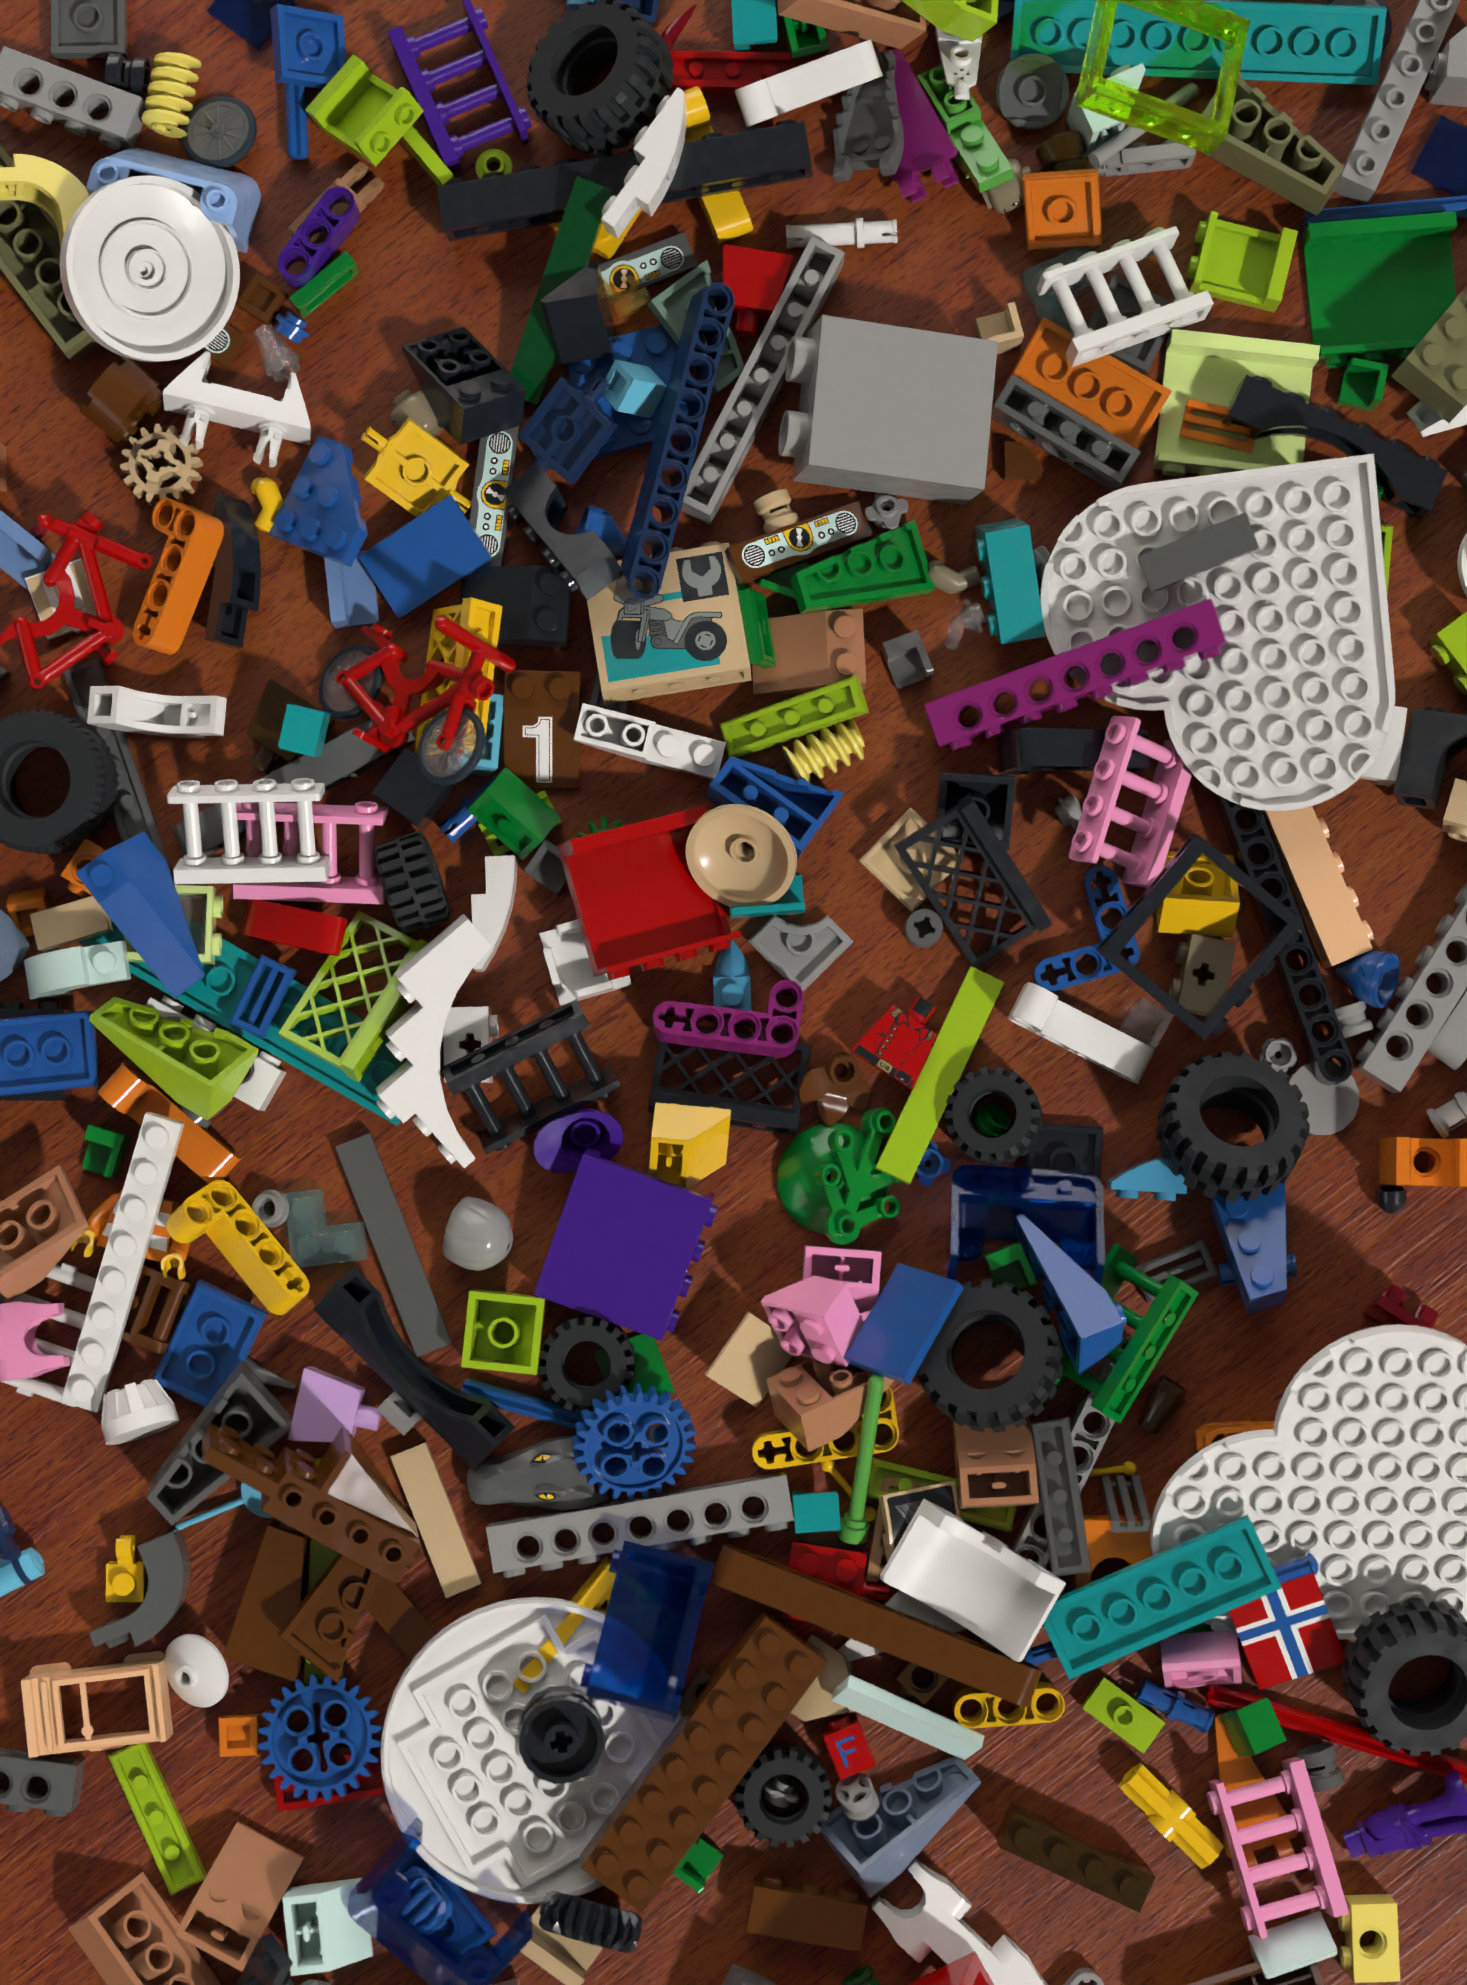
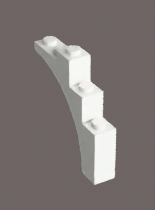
M464 914L395 972L396 977L400 981L396 986L397 990L410 1004L414 1000H417L418 1003L385 1030L390 1039L386 1044L388 1049L400 1062L405 1058L408 1060L379 1084L375 1090L380 1097L376 1104L388 1118L392 1119L396 1115L404 1124L416 1114L417 1116L412 1121L426 1137L431 1133L441 1142L437 1147L441 1154L451 1164L457 1160L463 1168H466L476 1158L457 1132L446 1107L440 1079V1048L445 1021L456 993L475 965L493 947Z

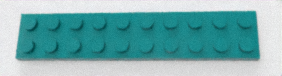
M1014 0L1010 61L1024 54L1039 53L1055 60L1065 73L1110 75L1121 66L1129 64L1132 68L1143 63L1146 69L1143 76L1225 79L1234 66L1243 74V80L1378 85L1387 8L1384 6L1231 0Z
M186 918L197 952L201 954L202 926ZM111 920L112 932L78 941V943L87 947L124 941V935ZM222 938L221 956H215V965L202 964L205 977L176 999L398 1126L401 1120L396 1115L392 1119L388 1118L376 1104L380 1097L375 1088L408 1060L405 1058L400 1062L386 1046L390 1039H386L361 1080L357 1082L347 1077L341 1069L281 1038L278 1034L308 988L294 979L265 1039L230 1024L229 1021L259 959ZM129 962L130 973L172 996L145 962ZM266 966L241 1018L242 1021L247 1022L272 970L271 967ZM279 973L255 1027H260L283 979L284 973ZM318 993L314 997L317 1008L334 1003ZM311 1004L309 1005V1007L307 1008V1010H311V1009H312ZM345 1009L348 1025L364 1021ZM340 1010L319 1015L322 1032L344 1026ZM314 1017L299 1021L292 1032L300 1037L317 1034ZM357 1031L351 1033L352 1038ZM346 1034L326 1039L327 1051L340 1058L348 1046ZM320 1041L313 1043L321 1047Z

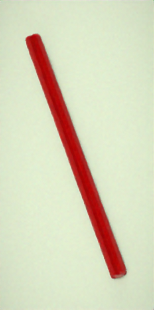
M1216 1684L1208 1686L1205 1693V1700L1208 1704L1227 1710L1240 1709L1263 1699L1259 1696ZM1270 1700L1279 1724L1282 1727L1444 1777L1448 1772L1457 1769L1462 1782L1467 1783L1466 1760L1443 1753L1428 1756L1426 1751L1420 1752L1418 1757L1407 1756L1402 1748L1400 1752H1394L1385 1748L1383 1742H1376L1365 1729Z

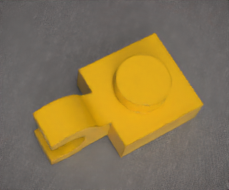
M120 1535V1538L116 1539L117 1561H109L106 1564V1602H143L147 1594V1570L144 1562H136V1535Z

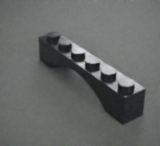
M1246 375L1238 385L1226 415L1222 419V423L1227 425L1232 423L1252 428L1246 437L1253 440L1270 436L1293 435L1312 438L1326 443L1350 457L1374 454L1376 481L1384 489L1382 496L1386 504L1418 519H1421L1431 510L1448 473L1447 470L1439 467L1440 464L1435 459L1428 456L1418 457L1406 451V447L1397 441L1380 439L1372 435L1373 432L1368 427L1361 424L1351 425L1339 419V415L1330 409L1313 407L1307 404L1305 398L1294 392L1284 393L1272 387V383L1263 377Z
M355 1267L338 1280L313 1308L473 1469L515 1428L489 1400L472 1396L454 1388L437 1377L418 1360L396 1331L387 1313L381 1293Z

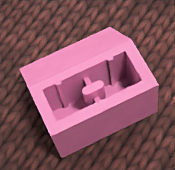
M804 1245L802 1280L815 1275L845 1282L862 1320L865 1322L878 1299L882 1252L877 1250Z
M814 1275L763 1297L761 1304L785 1352L792 1356L801 1355L817 1359L824 1364L833 1363L845 1367L848 1366L844 1356L864 1322L845 1282Z

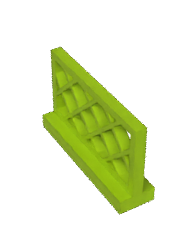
M358 910L346 928L340 956H328L278 1033L279 1036L341 1069L347 1077L359 1082L388 1038L385 1030L402 1016L409 1005V1002L396 988L400 981L395 973L391 976L390 971L399 970L429 943L422 939L416 941ZM364 924L375 930L378 941L356 946L354 936L361 925ZM381 934H383V935H385V936H387V937H389V938L382 939ZM351 942L352 948L346 949ZM400 943L409 948L404 959L388 963L384 947ZM380 949L384 965L362 970L359 954ZM354 956L358 971L337 977L334 967L339 959ZM386 972L388 984L384 990L368 994L365 978ZM331 973L332 978L326 980L329 974ZM360 979L364 995L343 1001L339 985ZM334 986L338 1002L317 1008L314 997L318 991ZM377 1000L372 1007L371 1002ZM366 1003L368 1015L364 1021L348 1025L345 1009ZM311 1004L312 1009L307 1010V1008ZM340 1010L344 1026L322 1032L319 1015ZM314 1017L317 1034L300 1037L292 1032L299 1021ZM357 1031L352 1038L351 1033ZM346 1034L348 1046L340 1058L327 1051L326 1039ZM320 1041L321 1047L313 1043Z

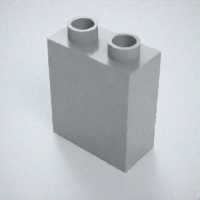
M822 315L806 334V338L798 336L791 338L787 352L786 381L801 384L799 412L791 410L784 412L779 432L778 450L780 456L794 457L792 481L965 505L985 490L998 341Z

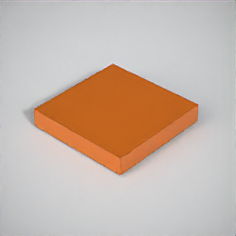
M1098 168L1023 174L1028 250L1102 245Z

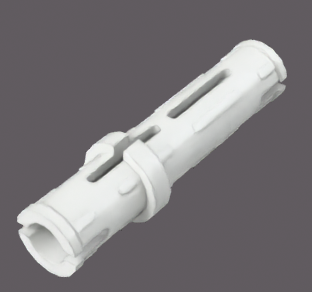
M856 218V222L807 225L789 224L786 225L787 249L806 247L811 236L831 246L857 245V248H864V244L897 243V219L863 221V218Z

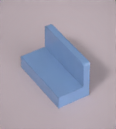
M0 510V568L29 590L25 578L46 571L56 555Z
M366 551L358 552L351 567L324 557L330 618L335 629L368 626L374 622L377 624L380 622L376 583L358 557Z

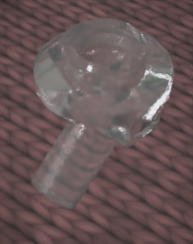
M968 598L964 600L958 613L959 615L953 619L943 646L957 650L964 629L978 633L983 632L981 624L987 621L978 602L970 604Z

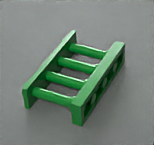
M1114 1243L1109 1253L1102 1259L1101 1266L1093 1279L1107 1291L1113 1304L1118 1303L1113 1299L1125 1280L1154 1296L1155 1300L1144 1317L1120 1304L1126 1317V1325L1136 1331L1124 1350L1116 1346L1105 1356L1116 1363L1105 1382L1089 1373L1078 1376L1062 1346L1063 1357L1061 1358V1365L1063 1371L1061 1379H1057L1055 1384L1060 1387L1067 1377L1096 1395L1091 1404L1093 1408L1120 1424L1199 1292L1171 1274L1166 1282L1162 1284L1133 1268L1138 1258Z

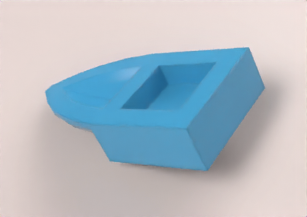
M729 940L731 947L721 950L714 967V1006L751 1011V977L749 967L740 948L733 940Z

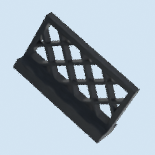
M969 793L957 801L958 805L894 846L972 966L976 968L1035 930L1043 931L1051 926L1052 922ZM957 817L964 827L961 842L940 839L943 826ZM936 831L935 838L928 836ZM968 835L975 844V846L966 844ZM919 841L933 844L929 863L913 860L906 849ZM939 845L959 849L954 868L934 864ZM965 850L980 853L984 858L980 873L960 869ZM988 866L995 876L986 874ZM919 868L927 869L925 877ZM932 871L953 874L948 893L932 890L929 885ZM958 876L979 879L974 898L954 894ZM984 881L999 883L1002 886L1003 892L1000 903L980 900ZM1007 897H1009L1014 906L1006 905ZM938 898L947 900L945 908ZM952 901L972 905L968 923L951 919L949 913ZM978 906L998 910L994 928L974 925ZM1004 911L1020 914L1026 923L1014 932L999 930ZM958 928L966 930L965 938L962 936ZM972 931L992 935L989 947L975 955L969 946ZM998 936L1004 937L1003 939L997 942Z
M665 1021V1027L672 1028L674 1022ZM686 1024L685 1031H690V1025ZM697 1026L698 1030L705 1034H710L716 1030ZM735 1032V1034L742 1039H747L753 1036L749 1034ZM773 1039L780 1044L789 1042L785 1040ZM659 1041L648 1102V1112L654 1113L655 1102L730 1109V1126L796 1136L802 1102L798 1098V1090L807 1071L811 1045L797 1043L793 1052L801 1053L800 1066L786 1075L775 1060L776 1057L766 1056L765 1059L749 1069L738 1052L729 1051L712 1063L701 1047L691 1046L678 1056H675L667 1043ZM697 1050L708 1067L691 1078L679 1061ZM666 1052L671 1060L663 1065ZM734 1056L745 1073L728 1084L716 1067ZM770 1062L782 1079L765 1090L753 1073ZM673 1065L678 1068L686 1079V1082L676 1089L660 1087L662 1073ZM712 1071L723 1088L713 1095H706L700 1091L695 1082ZM798 1074L797 1084L795 1087L790 1079H792L794 1076ZM747 1077L750 1078L761 1093L751 1101L740 1100L732 1090L733 1087ZM786 1083L795 1095L793 1109L777 1106L769 1094ZM691 1086L694 1092H688L683 1090ZM728 1092L731 1098H725L720 1096ZM764 1098L769 1105L757 1102Z

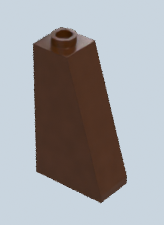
M280 1520L279 1523L271 1522L266 1528L223 1658L295 1682L303 1669V1656L279 1638L277 1633L306 1597L309 1536Z

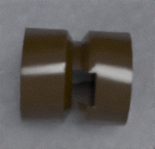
M1077 130L1056 135L1041 144L1035 151L1043 172L1095 169L1090 163L1089 158H1083L1087 149Z

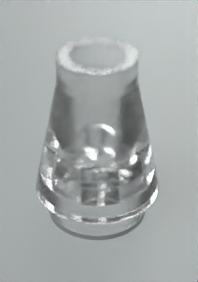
M267 324L259 327L253 333V337L257 343L267 376L273 377L276 382L289 380L291 372L297 374L300 370L299 356L279 336L272 325Z

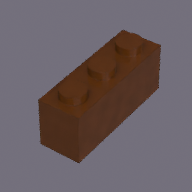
M763 1874V1878L754 1877L746 1921V1932L860 1952L868 1909L867 1898L860 1896V1891L848 1887H839L838 1892L825 1890L822 1884L807 1880L801 1881L800 1885L786 1883L784 1877L775 1874Z

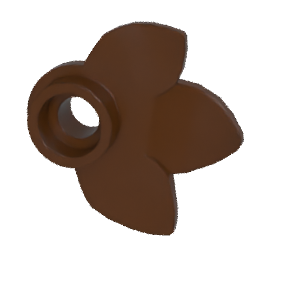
M834 1052L826 1057L822 1067L811 1069L805 1074L799 1085L798 1098L801 1101H815V1107L820 1119L827 1126H832L841 1119L849 1106L857 1110L866 1111L870 1100V1089L868 1083L858 1075L859 1069L855 1058L846 1052ZM840 1063L843 1066V1074L837 1077L834 1073V1068Z

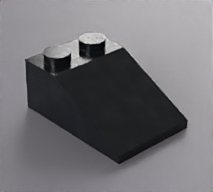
M538 565L480 567L461 580L460 604H462L464 598L472 597L503 606L498 645L564 650L569 648L572 592L559 575L563 571L560 567H557L555 570L551 566Z

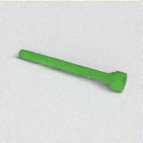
M873 1374L869 1378L849 1512H846L844 1517L840 1519L841 1530H838L840 1540L854 1545L867 1542L870 1524L867 1521L864 1510L884 1379L879 1374Z

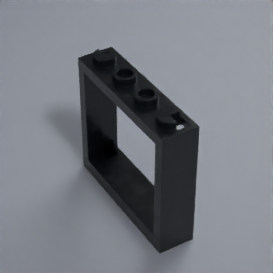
M1193 833L1097 947L1096 951L1205 1040L1209 1035L1212 1037L1216 1036L1223 1029L1228 1021L1225 1016L1234 1005L1239 1008L1252 993L1249 987L1258 976L1263 979L1271 972L1277 963L1274 957L1283 947L1288 949L1297 941L1302 933L1299 928L1304 922L1199 834ZM1204 855L1280 918L1284 924L1205 1018L1200 1021L1119 953L1198 858Z

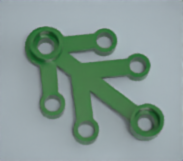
M873 1108L864 1113L861 1126L867 1138L856 1167L850 1151L854 1144L853 1135L850 1131L841 1129L832 1131L828 1136V1146L835 1153L839 1167L835 1164H823L815 1171V1180L822 1187L830 1211L824 1220V1232L837 1245L853 1243L859 1235L861 1226L879 1218H894L899 1213V1201L891 1195L880 1196L875 1200L874 1205L857 1211L863 1196L892 1183L905 1184L883 1172L870 1176L883 1138L892 1133L896 1124L895 1117L886 1108ZM881 1117L883 1119V1128L880 1125ZM840 1135L844 1141L842 1147L838 1144V1137ZM827 1169L831 1173V1178L829 1182L825 1178V1173ZM841 1174L847 1189L844 1201H842L837 1188L841 1180ZM886 1201L889 1204V1211L887 1213L884 1210ZM843 1221H845L846 1224L845 1232L842 1229Z

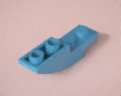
M1162 1157L1140 1163L1106 1182V1189L1116 1190V1197L1138 1199L1139 1191L1153 1192V1200L1176 1201V1194H1187V1186L1183 1184L1185 1178L1181 1174L1175 1176L1168 1168L1170 1159L1165 1160Z

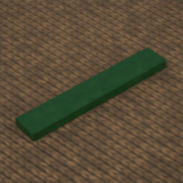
M579 176L576 177L510 371L526 388L525 401L536 405L541 404L556 360L539 300L589 264L603 223L601 220L603 217V207L609 198L612 197L614 191Z

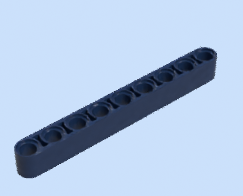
M715 282L694 294L689 303L620 566L624 575L616 581L618 597L629 605L639 604L654 598L661 588L734 308L735 298L733 292L724 283ZM708 296L715 301L716 310L710 307ZM699 331L706 336L707 345L700 341ZM689 366H692L697 371L698 381L690 375ZM680 401H683L688 406L689 416L682 412ZM671 436H674L679 441V451L673 448ZM662 471L669 475L671 480L670 487L662 481ZM653 506L660 511L662 516L661 522H658L653 517ZM644 541L648 543L652 549L651 558L646 556V554L643 551ZM635 577L642 582V594L638 593L634 588L633 581Z

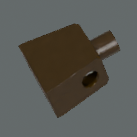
M271 678L266 685L246 733L252 740L260 744V747L249 763L269 775L280 757L291 763L304 756V754L283 750L278 747L287 704L320 710ZM331 716L327 732L332 728V726L335 723Z

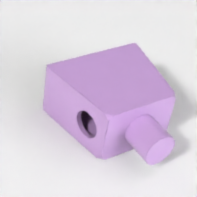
M308 1366L303 1370L288 1440L333 1442L342 1427L349 1430L355 1438L357 1427L378 1431L382 1414L375 1407L362 1405L365 1394L364 1387L316 1367Z

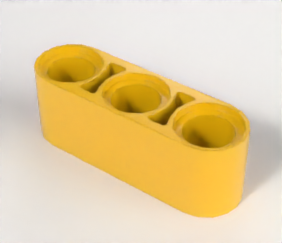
M1044 1681L1038 1682L1029 1707L1017 1705L1016 1709L1011 1713H1002L998 1710V1704L1002 1698L974 1687L962 1688L952 1698L954 1715L957 1721L966 1728L1050 1723L1059 1719L1065 1709L1064 1698L1059 1690L1052 1683ZM1045 1693L1053 1694L1055 1696V1704L1052 1708L1040 1710L1036 1707L1039 1696ZM968 1699H975L980 1703V1709L973 1716H965L960 1712L962 1703Z

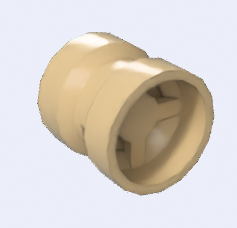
M787 489L768 493L753 503L757 515L762 516L765 522L763 526L765 534L800 522L797 513L793 512L790 508L791 498Z

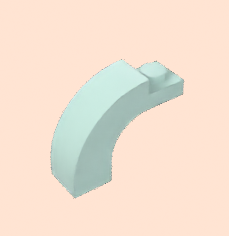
M124 941L87 947H71L39 954L24 960L29 999L34 1001L73 995L72 990L131 979L126 942Z

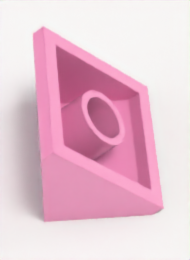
M1236 1630L1174 1634L1160 1640L1165 1689L1208 1687L1211 1684L1219 1686L1242 1684Z

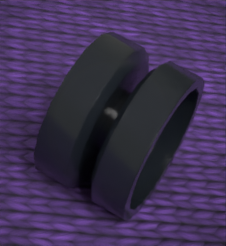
M553 1686L536 1693L526 1703L518 1721L520 1754L526 1767L539 1779L554 1784L572 1783L587 1776L598 1764L604 1748L601 1715L594 1701L581 1690L569 1686ZM564 1731L565 1735L558 1737L556 1733Z

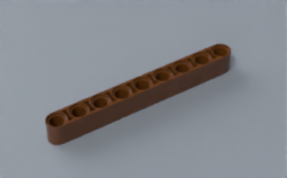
M724 1543L722 1545L710 1577L712 1583L1020 1706H1030L1043 1671L1032 1663L1024 1660L1016 1662L997 1649L730 1544Z

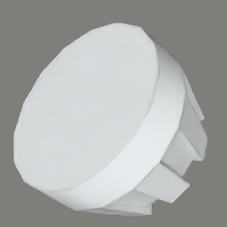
M148 1379L137 1385L134 1382L124 1385L125 1388L121 1390L114 1389L103 1395L101 1429L106 1445L121 1444L164 1431L179 1423L174 1402L157 1380Z

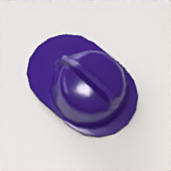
M578 1108L564 1117L547 1123L538 1131L533 1144V1153L537 1162L546 1170L556 1173L569 1172L578 1169L582 1155L587 1147L601 1152V1158L607 1160L613 1158L623 1144V1131L619 1122L611 1115L592 1108Z

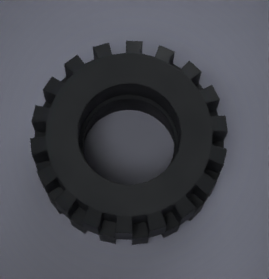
M418 831L377 844L375 859L378 871L399 928L405 934H409L449 921L451 910L433 852L423 833Z
M988 1067L980 1068L978 1073L973 1074V1072L965 1075L966 1079L962 1083L958 1081L953 1087L955 1091L953 1095L948 1096V1110H945V1119L948 1123L947 1130L953 1138V1142L967 1156L983 1164L1001 1165L1003 1162L1010 1164L1015 1162V1158L1020 1155L1024 1157L1030 1152L1028 1150L1032 1144L1035 1145L1039 1137L1037 1135L1043 1126V1121L1041 1120V1114H1043L1042 1106L1032 1087L1019 1074L1013 1071L1008 1072L1000 1067H996L993 1070H990ZM993 1095L1004 1096L1013 1103L1016 1109L1015 1123L1006 1134L997 1138H987L978 1133L973 1125L974 1109L986 1097Z
M580 1315L579 1317L564 1321L548 1336L540 1352L539 1375H542V1384L545 1391L548 1389L552 1395L551 1398L556 1403L560 1402L565 1405L563 1408L570 1411L572 1409L579 1410V1413H582L583 1409L595 1411L592 1402L594 1398L602 1403L606 1402L605 1391L607 1390L615 1397L619 1396L620 1386L624 1385L628 1389L633 1379L636 1363L634 1359L635 1351L633 1345L628 1340V1335L625 1331L620 1330L616 1324L594 1316ZM579 1342H595L602 1346L609 1356V1372L605 1379L596 1385L584 1386L578 1384L570 1378L566 1371V1355Z
M781 1741V1745L773 1746V1742L768 1743L736 1786L739 1818L742 1817L743 1825L748 1832L752 1830L755 1833V1838L761 1842L763 1839L769 1840L770 1846L778 1847L780 1842L786 1843V1847L795 1846L794 1841L801 1839L802 1844L809 1841L811 1833L815 1832L818 1834L822 1829L823 1820L827 1821L830 1814L829 1807L832 1805L830 1780L824 1764L818 1761V1756L812 1751L808 1753L805 1751V1746L798 1743L796 1747L790 1746L789 1741ZM789 1774L803 1782L806 1788V1798L799 1808L789 1813H777L763 1804L761 1788L773 1776Z

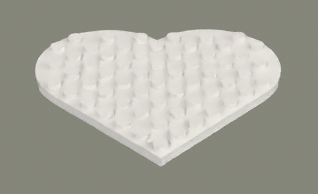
M1374 454L1127 486L1097 499L1095 503L1086 508L1081 514L1076 515L1057 539L1058 542L1051 553L1049 561L1046 563L1041 586V609L1044 629L1055 655L1205 600H1213L1228 645L1220 647L1222 654L1204 661H1200L1199 655L1184 660L1186 667L1168 674H1164L1163 669L1148 674L1150 680L1132 687H1128L1126 682L1112 687L1113 694L1102 698L1110 703L1135 710H1164L1166 725L1176 752L1192 774L1204 786L1217 795L1244 807L1266 811H1291L1314 806L1335 797L1354 784L1370 768L1385 744L1395 709V678ZM1246 512L1259 545V550L1154 593L1151 592L1138 556ZM1183 628L1175 635V645L1179 649L1189 648L1194 643L1195 635L1193 630ZM1148 641L1140 646L1138 652L1140 660L1142 662H1151L1157 657L1158 646L1155 642ZM1115 654L1106 657L1103 662V670L1107 675H1115L1122 668V660ZM1074 668L1069 672L1070 676L1081 686L1085 683L1086 673L1082 668Z
M1384 1325L1354 1332L1323 1348L1301 1367L1289 1383L1278 1406L1274 1429L1248 1431L1219 1440L1188 1459L1170 1478L1160 1494L1152 1516L1150 1528L1152 1556L1248 1514L1273 1567L1306 1557L1307 1553H1311L1316 1557L1319 1571L1315 1578L1338 1639H1357L1354 1632L1361 1624L1366 1627L1371 1622L1369 1616L1377 1611L1383 1614L1390 1610L1389 1605L1400 1602L1403 1607L1409 1606L1410 1600H1423L1428 1607L1432 1601L1442 1603L1447 1610L1455 1609L1461 1613L1467 1621V1345L1446 1333L1431 1328L1415 1325ZM1229 1611L1204 1621L1216 1632L1236 1630Z

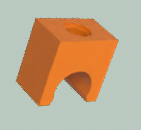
M1380 1138L1379 1185L1467 1187V1139ZM1419 1152L1426 1154L1429 1161L1427 1169L1422 1173L1416 1170L1413 1163L1414 1157Z
M1084 1515L1092 1571L1098 1563L1107 1558L1116 1557L1124 1559L1130 1566L1152 1556L1150 1531L1111 1532L1107 1515ZM1119 1515L1120 1522H1126L1125 1516ZM1134 1515L1135 1522H1139L1138 1516ZM1092 1572L1070 1574V1591L1091 1583Z

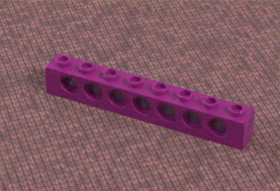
M1208 599L924 705L938 746L944 748L949 746L952 752L972 745L970 738L985 734L986 739L1006 733V725L1020 721L1021 726L1037 722L1043 719L1041 713L1055 708L1056 713H1061L1078 706L1076 700L1091 695L1092 700L1114 693L1112 687L1126 682L1128 687L1150 680L1148 674L1163 669L1164 674L1180 670L1186 667L1184 660L1199 655L1200 661L1222 654L1220 647L1228 645L1215 604L1212 599ZM1183 628L1193 630L1195 635L1194 643L1186 649L1177 648L1174 642L1176 633ZM1148 641L1155 642L1158 646L1157 657L1151 662H1142L1138 654L1140 646ZM1114 654L1118 655L1122 660L1121 670L1115 675L1105 674L1103 662L1106 657ZM1082 668L1086 673V681L1081 687L1073 689L1067 682V676L1072 669ZM1046 681L1050 686V694L1046 700L1037 702L1032 696V688L1037 682ZM1009 693L1015 700V706L1010 713L1003 715L997 709V701L1000 696ZM974 706L979 711V721L973 727H966L962 721V714L966 708Z

